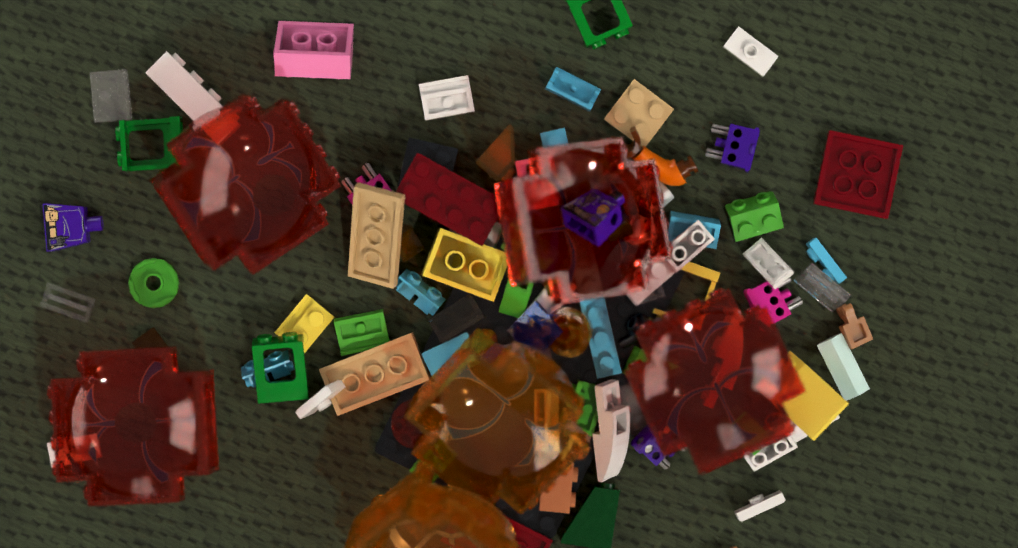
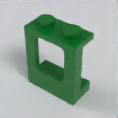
M565 0L586 48L591 46L595 50L606 45L605 40L615 36L617 40L630 34L628 29H631L633 24L622 0H610L620 25L598 36L592 34L581 9L584 3L591 0Z
M174 116L132 121L119 120V126H116L115 133L117 142L120 141L121 151L117 152L118 166H122V171L186 168L185 151L181 153L185 146L182 117ZM162 130L165 152L162 159L131 160L129 148L130 132Z
M286 332L282 336L272 337L271 334H262L257 336V338H253L252 354L258 404L309 399L303 334L297 335V332ZM291 348L294 354L295 379L267 381L263 352L268 349Z

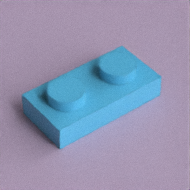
M813 238L806 243L809 248L806 253L814 263L820 262L824 268L821 272L830 283L834 281L836 284H840L847 278L817 238Z

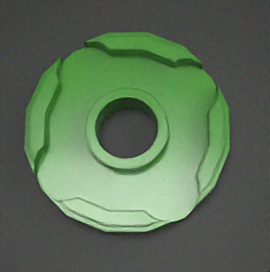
M151 258L141 261L134 267L128 284L130 293L135 301L146 307L158 308L167 305L174 299L178 293L179 278L178 273L171 264L162 259ZM151 276H157L161 281L159 289L155 291L147 286V280Z

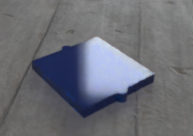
M534 301L507 330L518 343V347L534 356L535 361L564 332L553 320V315L551 313L548 314L538 301Z

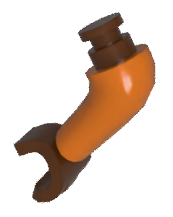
M635 126L630 128L634 141L629 145L621 144L619 137L612 135L610 137L611 146L619 156L623 158L632 157L649 174L666 185L681 186L686 183L685 178L691 176L690 172L694 171L697 173L699 171L691 155L687 157L688 160L686 161L682 159L676 162L675 159H664L645 146H640L641 140Z

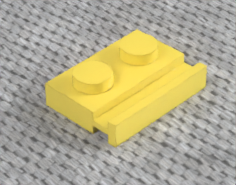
M306 294L274 333L278 336H282L286 332H297V335L303 334L305 354L335 317Z

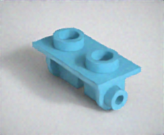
M406 269L398 278L396 291L409 301L414 295H417L418 299L414 305L427 315L429 313L433 316L446 300L438 289L428 286L422 281L421 276L414 271Z
M288 350L283 352L275 351L264 359L265 376L269 382L267 373L271 372L275 380L289 375L291 371L295 370L292 361H290ZM251 360L241 367V374L246 386L255 388L254 363Z

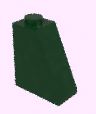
M600 482V486L594 485L562 533L561 543L589 548H611L620 490L615 488L614 483Z

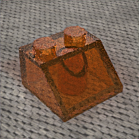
M510 124L475 162L497 184L501 181L506 184L515 174V170H513L515 166L514 131Z

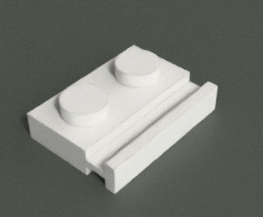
M468 75L419 84L425 121L475 112Z

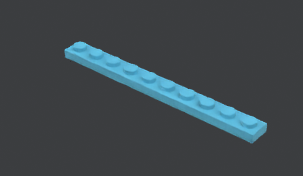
M565 128L540 133L545 156H553L556 177L560 181L567 203L580 197V191ZM561 201V204L557 205V210L560 222L562 223L563 215L561 207L563 206ZM570 229L565 230L575 248L576 270L574 282L596 377L599 379L620 374L622 371L592 243ZM564 235V240H565V244H566V248H567V252H568V257H569V261H570V259H571L570 249H569V245H568L567 239H566V237H565V235Z

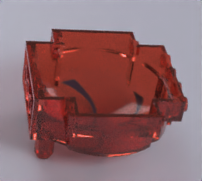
M241 94L223 107L201 115L187 126L180 135L166 143L176 161L168 168L160 170L149 181L203 264L212 271L238 256L246 270L254 275L329 225L325 218L328 216L327 211L321 203H316L341 186L337 180L340 178V175L333 165L329 166L324 158L327 155L320 144L316 145L312 140L311 136L314 134L306 122L302 123L297 116L300 114V111L293 101L289 102L282 98L265 109L260 107L254 96L249 97L246 94Z
M623 137L542 147L529 151L530 163L526 165V176L511 178L494 185V200L499 211L508 265L507 277L511 287L543 282L547 295L552 297L553 306L647 291L649 275L644 265L671 261L673 253L672 244L668 239L667 233L668 219L664 215L663 209L664 195L660 190L658 180L660 171L655 159L627 162L628 150ZM592 189H597L607 196L617 190L625 198L623 206L633 234L610 242L607 238L598 247L565 227L561 207Z
M723 288L709 293L710 298L700 301L698 298L685 304L686 309L677 312L674 309L662 315L663 319L653 323L652 320H649L639 325V330L635 334L647 361L643 362L642 359H638L628 364L629 369L624 371L662 456H669L688 447L701 476L795 434L794 426L783 403L806 393L767 307L761 308L760 305H756L746 310L747 315L742 317L730 289L724 291Z
M177 346L79 352L80 357H77L76 361L77 371L81 372V376L51 379V384L48 385V397L52 399L49 421L53 425L54 435L51 436V449L55 450L52 473L56 476V482L87 481V485L84 486V498L88 500V506L181 502L185 500L184 476L210 475L219 470L214 369L179 370Z

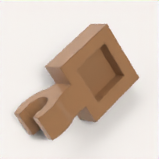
M851 303L836 307L839 317L845 323L839 326V329L850 349L873 340L864 316L857 318Z

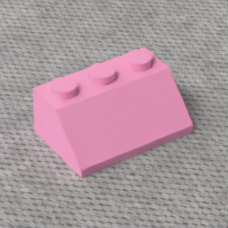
M278 21L274 48L275 76L351 79L354 24Z

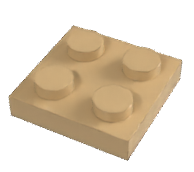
M634 79L604 120L631 141H634L630 128L635 126L639 132L640 146L646 147L674 109Z

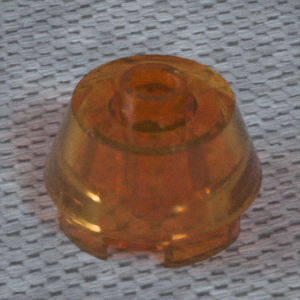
M562 307L555 310L543 327L544 340L548 342L555 354L563 357H575L583 353L593 336V326L590 319L572 307Z

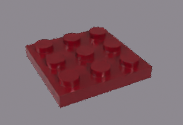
M828 130L813 204L888 219L903 145Z

